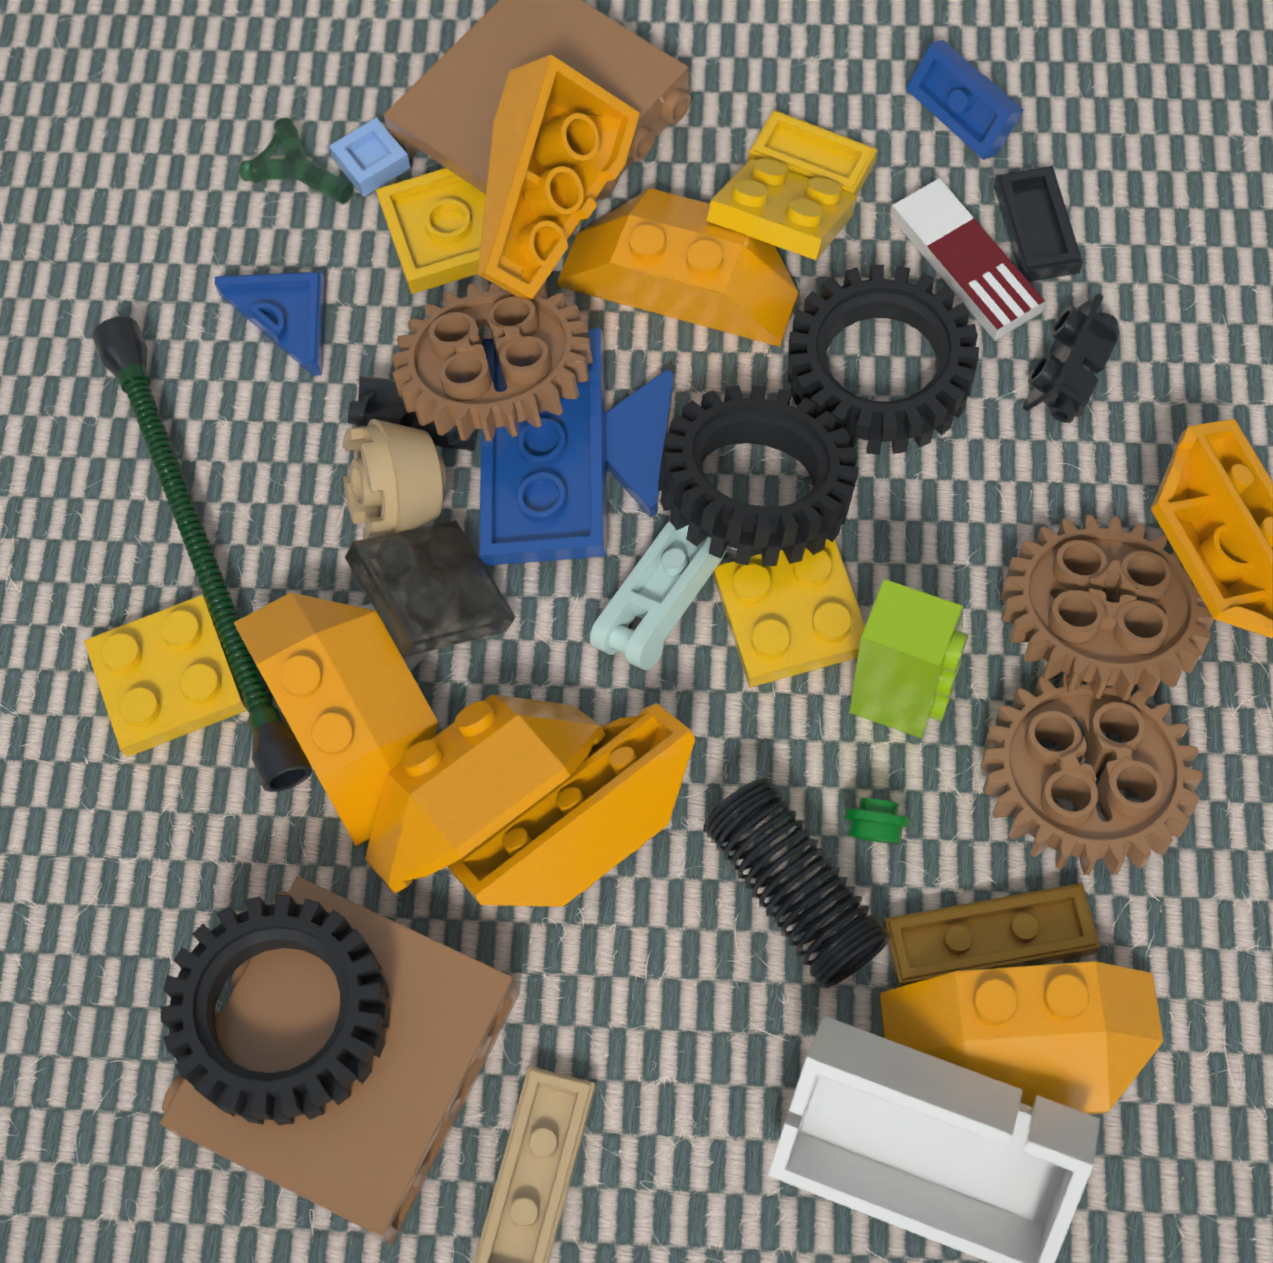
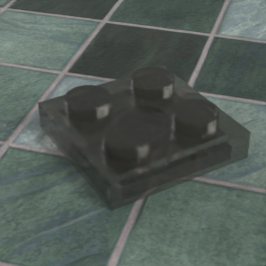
M457 520L354 541L345 555L347 563L380 616L403 658L507 632L516 618Z

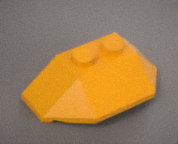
M651 188L577 233L557 280L558 287L778 347H781L799 294L774 245L706 221L710 207L709 203Z
M1235 419L1188 426L1181 433L1152 504L1151 511L1213 619L1273 639V481Z
M290 592L233 623L357 848L370 840L387 773L401 761L402 756L410 747L436 736L439 722L377 611Z
M492 694L484 701H477L466 706L458 713L454 723L432 739L421 741L410 747L402 756L401 761L387 773L365 857L366 862L395 894L408 887L412 883V879L427 877L462 859L571 777L588 757L592 746L600 743L606 736L600 724L570 704Z
M658 703L643 708L638 716L619 718L602 725L601 727L606 736L600 743L592 746L588 757L571 777L462 859L447 867L480 905L564 907L580 893L589 889L594 882L626 857L640 849L648 840L669 824L696 740L692 731Z
M1097 961L954 971L879 994L883 1037L885 1039L1022 1089L1020 1103L1031 1107L1038 1095L1089 1115L1108 1113L1164 1041L1153 973Z

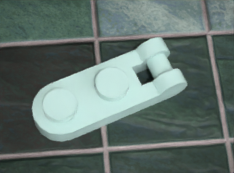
M669 521L595 621L590 633L591 645L595 649L609 655L617 652L625 654L626 661L629 664L643 670L653 668L661 657L664 640L722 560L709 554L711 538L707 537L696 547L686 539L689 525L676 530ZM639 617L642 621L635 631L629 629L628 627L634 618Z

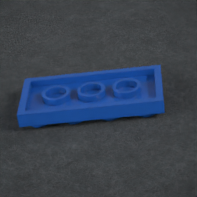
M601 328L588 329L593 363L587 365L589 380L577 383L579 393L577 399L560 397L563 410L561 415L552 414L544 410L539 413L542 423L541 427L536 428L525 420L518 423V436L512 437L505 427L496 429L492 441H486L481 429L479 556L484 566L607 556L605 351ZM493 338L482 339V346L486 354L495 390L503 392L507 388Z

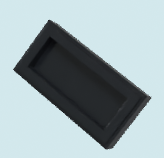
M1053 166L996 175L994 190L1018 270L1029 282L1079 274L1083 261Z

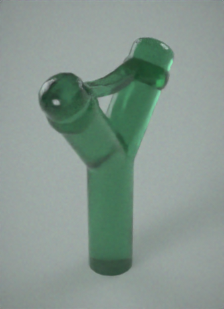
M286 117L280 118L274 123L275 134L267 148L254 159L242 161L239 166L240 177L245 182L297 179L342 205L350 200L354 190L351 183L308 160L297 128L293 121ZM280 144L285 158L268 159Z

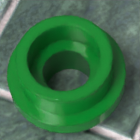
M862 797L859 798L858 809H844L843 816L844 820L849 821L848 837L898 845L901 844L902 830L910 828L911 818L898 815L899 803Z

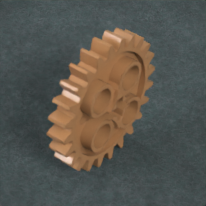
M491 283L488 292L480 293L474 284H470L467 289V297L462 299L448 292L445 294L447 306L443 308L431 304L424 306L428 318L427 321L421 319H410L408 321L411 335L398 336L397 342L400 352L392 354V361L396 370L392 373L406 411H415L421 426L434 421L437 433L441 436L449 432L454 426H457L460 439L466 441L475 429L483 430L486 441H492L496 429L505 427L512 437L518 436V423L525 420L536 428L541 427L542 423L539 413L545 410L552 414L561 415L563 410L560 397L566 399H577L579 397L577 383L589 380L587 365L593 363L586 320L581 321L579 309L576 305L566 307L564 294L558 293L548 298L545 285L541 286L532 300L515 296L506 290H502L501 287L494 283ZM483 326L489 327L507 388L503 392H497L493 384L478 331Z
M1087 515L1082 529L1078 530L1070 520L1064 518L1061 520L1057 534L1046 527H1042L1039 530L1036 543L1025 540L1022 543L1019 556L1012 557L1000 598L1006 602L1001 616L1002 621L1014 623L1009 640L1011 643L1029 642L1023 658L1025 662H1033L1044 658L1048 664L1043 677L1047 680L1056 676L1061 671L1068 674V691L1074 692L1082 681L1091 683L1095 699H1101L1106 686H1115L1118 695L1123 701H1128L1135 684L1148 697H1152L1157 690L1160 680L1173 688L1177 685L1182 671L1191 673L1199 656L1203 655L1212 635L1209 630L1214 619L1186 570L1183 569L1175 552L1168 554L1164 550L1168 541L1165 534L1150 542L1144 539L1145 524H1137L1128 533L1122 531L1119 517L1113 516L1107 529L1100 528L1092 515Z
M1064 672L1058 688H1055L1043 676L1038 678L1033 692L1034 695L1019 688L1016 691L1012 707L1002 705L995 721L997 726H990L984 744L990 749L985 750L980 768L990 773L987 775L983 787L984 794L1000 796L992 812L994 818L1014 816L1015 818L1008 835L1009 838L1013 840L1029 833L1035 838L1031 846L1030 855L1036 857L1047 847L1056 850L1055 866L1060 870L1066 865L1070 856L1079 857L1084 875H1090L1097 859H1103L1111 874L1118 875L1125 861V855L1139 869L1145 866L1150 857V849L1163 856L1173 841L1172 836L1180 838L1190 821L1187 816L1192 815L1200 799L1193 791L1196 790L1203 777L1202 772L1189 768L1199 753L1198 747L1179 745L1188 729L1186 723L1167 726L1164 722L1171 705L1165 703L1153 709L1145 705L1148 696L1141 689L1133 696H1130L1128 701H1123L1118 695L1115 686L1106 687L1101 699H1095L1092 685L1089 682H1086L1085 685L1081 684L1074 692L1068 691L1067 684L1069 675ZM1076 721L1082 724L1086 737L1084 735L1082 737L1081 730ZM1102 732L1118 734L1125 740V743L1109 740ZM1038 741H1052L1061 747L1062 751L1045 749ZM1085 755V764H1081V761ZM1101 776L1100 779H1099V782H1098V784H1097V786H1096V783H1095L1096 780H1097L1096 777ZM1119 790L1133 791L1144 802H1132L1126 799ZM1053 799H1068L1078 806L1079 811L1064 810ZM1096 804H1099L1100 811L1107 822L1099 818Z

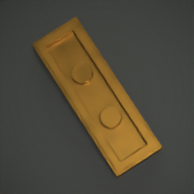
M1083 883L885 918L883 923L886 933H890V939L887 944L897 988L954 971L1031 966L1097 954L1100 949Z

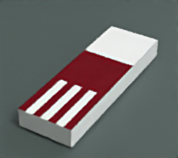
M940 178L892 205L891 218L962 303L965 304L967 309L994 341L1043 312L1045 305L1043 297Z

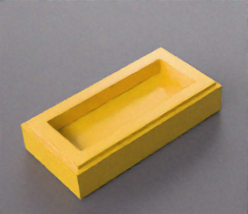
M773 110L749 151V160L751 158L756 160L772 159L784 164L788 171L810 179L826 178L838 183L842 190L858 195L876 162L877 149Z

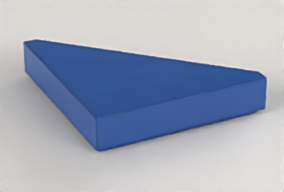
M322 271L215 276L214 284L223 299L311 375L322 376L326 286Z
M666 369L605 413L606 469L650 518L658 513L660 493L658 491V479L665 436L669 430V416L674 389V374L669 369Z

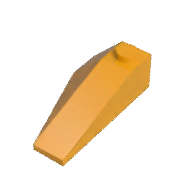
M553 55L545 56L509 71L493 122L478 275L515 296L525 297L528 300L534 298L568 249L567 240L580 221L588 219L598 204L595 200L607 182L615 180L625 166L640 116L638 111Z

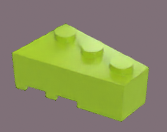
M883 579L860 638L849 713L923 739L930 718L942 722L954 690V682L961 664L960 659L969 635L962 632L963 606Z

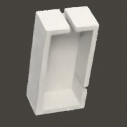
M823 1016L807 1054L768 1176L989 1263H1055L1094 1165L1100 1119L1038 1095L1033 1106H1028L1020 1103L1022 1089Z

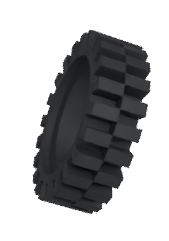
M884 264L870 265L869 280L862 281L858 267L845 271L844 286L842 287L833 276L822 283L821 296L812 291L804 301V312L797 311L793 319V331H790L787 373L788 382H791L794 403H801L804 398L815 402L814 419L826 411L831 413L836 418L833 431L845 428L850 435L848 447H855L857 438L868 440L866 454L880 455L881 443L887 441L892 443L893 454L907 452L908 440L914 437L920 448L931 443L933 429L941 436L947 432L952 426L953 416L960 418L965 410L967 398L971 394L978 363L979 347H976L978 334L975 324L967 325L970 312L965 304L961 303L952 308L955 293L946 285L936 295L933 294L934 277L922 273L916 285L908 283L910 268L898 265L895 280L884 279ZM889 318L904 322L917 329L930 342L936 354L938 369L932 380L921 391L908 398L895 401H872L858 397L846 390L833 377L827 365L826 351L832 340L844 328L862 320Z
M739 385L726 387L724 402H722L714 390L702 395L701 406L692 400L683 407L682 417L675 415L671 421L669 433L666 432L658 479V491H662L660 498L664 511L671 510L670 522L676 530L689 525L686 539L696 547L707 537H710L709 554L722 559L727 546L738 549L735 563L749 565L752 551L761 552L763 567L777 566L780 550H783L789 564L802 561L805 547L814 556L824 549L826 539L831 542L834 541L839 535L841 525L845 524L859 468L855 467L858 458L856 448L848 447L850 435L845 428L833 431L836 418L828 411L814 419L816 403L807 398H804L797 408L790 406L792 396L790 391L779 389L777 399L773 401L765 399L766 386L752 385L750 398H743ZM745 443L764 445L783 451L798 460L809 473L813 488L809 494L789 505L766 507L746 504L729 498L715 489L707 480L701 463L710 453L727 445Z
M275 895V904L266 905L260 896L245 900L246 911L236 914L231 906L216 913L222 923L212 931L203 923L192 933L199 941L193 951L189 952L181 947L174 961L181 967L177 978L167 975L163 991L171 997L170 1006H161V1022L169 1028L170 1035L163 1037L167 1051L176 1058L178 1063L175 1064V1067L181 1076L198 1093L234 1117L236 1114L242 1116L248 1122L262 1125L264 1120H273L278 1125L294 1124V1116L302 1114L311 1120L324 1114L321 1106L333 1100L339 1106L351 1095L346 1089L356 1079L363 1084L372 1071L367 1064L372 1055L381 1056L385 1046L381 1033L383 1027L389 1028L391 1013L386 1006L385 998L390 997L387 982L381 974L380 969L382 968L364 938L357 929H353L345 917L335 910L328 913L320 902L305 898L303 905L297 904L291 895ZM275 949L303 950L319 957L334 972L340 991V1013L334 1031L323 1048L308 1061L290 1070L279 1072L251 1071L233 1063L221 1047L215 1028L216 1004L222 987L231 974L246 960L262 952Z

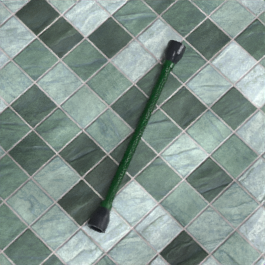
M119 316L105 320L93 331V341L101 362L118 379L122 391L127 394L144 441L149 449L153 465L156 468L168 504L173 512V517L178 525V530L183 538L182 541L188 551L187 554L190 557V562L193 564L192 567L195 570V575L198 577L197 580L208 604L210 614L213 617V622L219 637H221L220 640L231 664V669L234 671L235 678H237L236 682L239 685V690L242 692L241 695L247 706V711L250 713L248 723L253 733L252 761L265 791L279 792L290 789L304 782L311 775L312 769L294 733L283 723L278 709L273 707L269 694L266 691L267 688L261 678V673L258 671L257 665L233 623L239 620L237 611L232 603L227 585L224 583L225 580L222 572L219 570L220 567L217 559L214 557L215 554L204 531V526L199 518V513L194 505V500L189 492L187 482L149 387L150 378L146 371V343L138 323L133 318Z

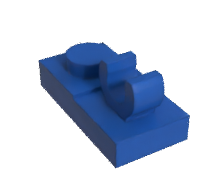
M944 40L931 42L906 88L912 96L983 160L997 156L1024 111L987 76L982 75Z

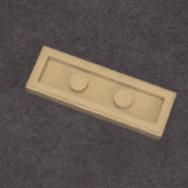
M528 1066L474 1263H550L596 1091L595 1083Z

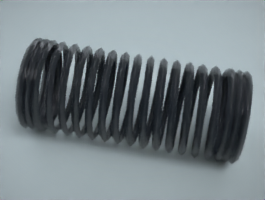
M768 778L754 780L733 792L716 806L705 820L703 832L707 833L708 838H711V843H716L717 850L724 852V860L731 861V869L738 870V878L745 880V888L752 889V897L759 898V907L767 908L766 916L774 918L773 926L781 927V936L788 937V945L796 946L795 955L803 956L802 965L810 966V975L816 977L815 982H820L821 988H830L845 980L871 961L887 945L890 933H886V928L881 927L882 922H876V915L866 916L869 906H859L862 896H852L855 887L845 886L847 877H838L840 868L831 867L833 858L824 857L825 849L817 848L818 839L810 838L811 830L802 829L804 821L795 820L797 811L788 810L789 802L781 801L782 793L776 789L775 784H772V780ZM783 807L775 817L765 822L747 838L737 842L745 832L755 827L776 809ZM789 817L781 827L765 837L759 844L744 851L755 839L762 836L782 819ZM796 826L786 838L763 855L752 860L764 847L772 843L785 831ZM803 836L799 842L778 859L760 869L773 855L790 842ZM728 842L725 847L722 846V843ZM809 846V848L795 861H793L791 864H789L787 867L777 872L773 876L767 878L783 862H785L798 851ZM736 850L733 856L729 855L730 851ZM817 855L805 868H803L801 871H799L797 874H795L793 877L786 880L782 884L776 886L791 871H793L795 868H797L799 865H801L811 857ZM743 859L740 865H736L737 860ZM823 865V867L818 872H816L811 878H809L796 889L784 895L790 888H792L798 881L804 878L807 874ZM751 868L748 874H743L745 869ZM830 875L820 886H818L816 889H814L812 892H810L808 895H806L799 901L792 904L797 898H799L805 891L811 888L814 884ZM759 877L755 883L750 884L751 879ZM837 885L825 897H823L813 906L809 907L808 909L800 913L816 898H818L820 895H822L824 892H826L833 886ZM766 886L762 893H757L759 888ZM844 895L834 905H832L822 914L811 920L818 912L824 909L827 905H829L831 902H833L840 896ZM773 896L770 902L764 903L767 897ZM781 905L776 912H772L775 906ZM846 907H848V908H847L843 913H841L838 917H836L834 920H832L830 923H828V924L825 925L824 927L820 928V927H821L822 925H824L828 920H830L833 916H835L838 912H840L841 910H843V909H845ZM790 913L784 921L779 922L781 916ZM853 917H855V918H854L852 921H850L846 926H844L842 929H840V930L837 931L835 934H833L832 936H830V935H831L834 931H836L839 927H841V926H842L843 924H845L847 921H849L850 919H852ZM797 923L792 930L786 931L788 926ZM805 932L799 940L793 941L796 935ZM815 940L808 949L801 951L804 944ZM823 949L816 958L808 960L811 954Z

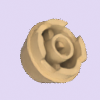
M371 419L367 426L348 428L346 430L342 448L345 451L354 450V459L351 462L350 476H343L344 488L353 524L366 523L367 525L363 528L364 540L384 538L388 543H391L439 517L442 509L443 492L446 489L447 483L446 470L443 459L437 454L433 440L427 431L377 419Z

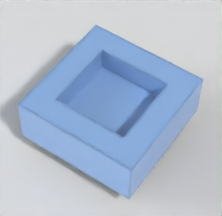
M377 117L329 145L332 159L363 197L411 168L408 154Z

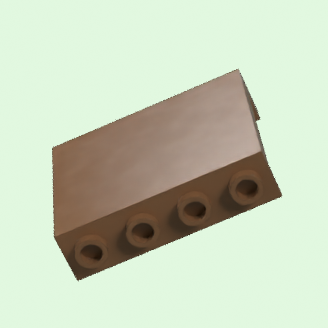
M499 0L383 116L388 132L408 154L409 160L420 150L486 194L493 122L509 71L545 56L553 55L640 113L625 166L615 180L607 182L595 201L604 200L614 190L623 172L634 161L640 162L648 155L655 139L669 124H677L686 114L691 102V96L689 95V67L582 0Z
M297 876L288 892L281 891L278 895H291L294 901L301 905L304 904L305 898L320 902L328 913H331L332 910L338 912L346 918L353 929L358 930L382 968L380 971L387 982L390 996L385 998L386 1006L391 1012L389 1028L383 1027L381 1037L385 1042V1046L381 1056L372 1055L367 1064L372 1071L363 1084L356 1079L346 1089L351 1096L339 1106L332 1100L321 1106L324 1111L323 1115L311 1120L304 1114L294 1116V1124L278 1125L273 1120H264L262 1125L248 1122L242 1116L236 1114L233 1117L203 1097L179 1074L165 1094L162 1103V1110L165 1114L159 1124L184 1140L188 1139L360 1226L368 1233L393 1245L520 992L513 977ZM281 948L262 952L239 966L234 971L231 985L234 988L222 1012L215 1011V1028L218 1040L227 1057L233 1063L248 1070L273 1073L290 1070L308 1061L323 1048L334 1031L340 1013V991L334 972L319 957L303 950Z

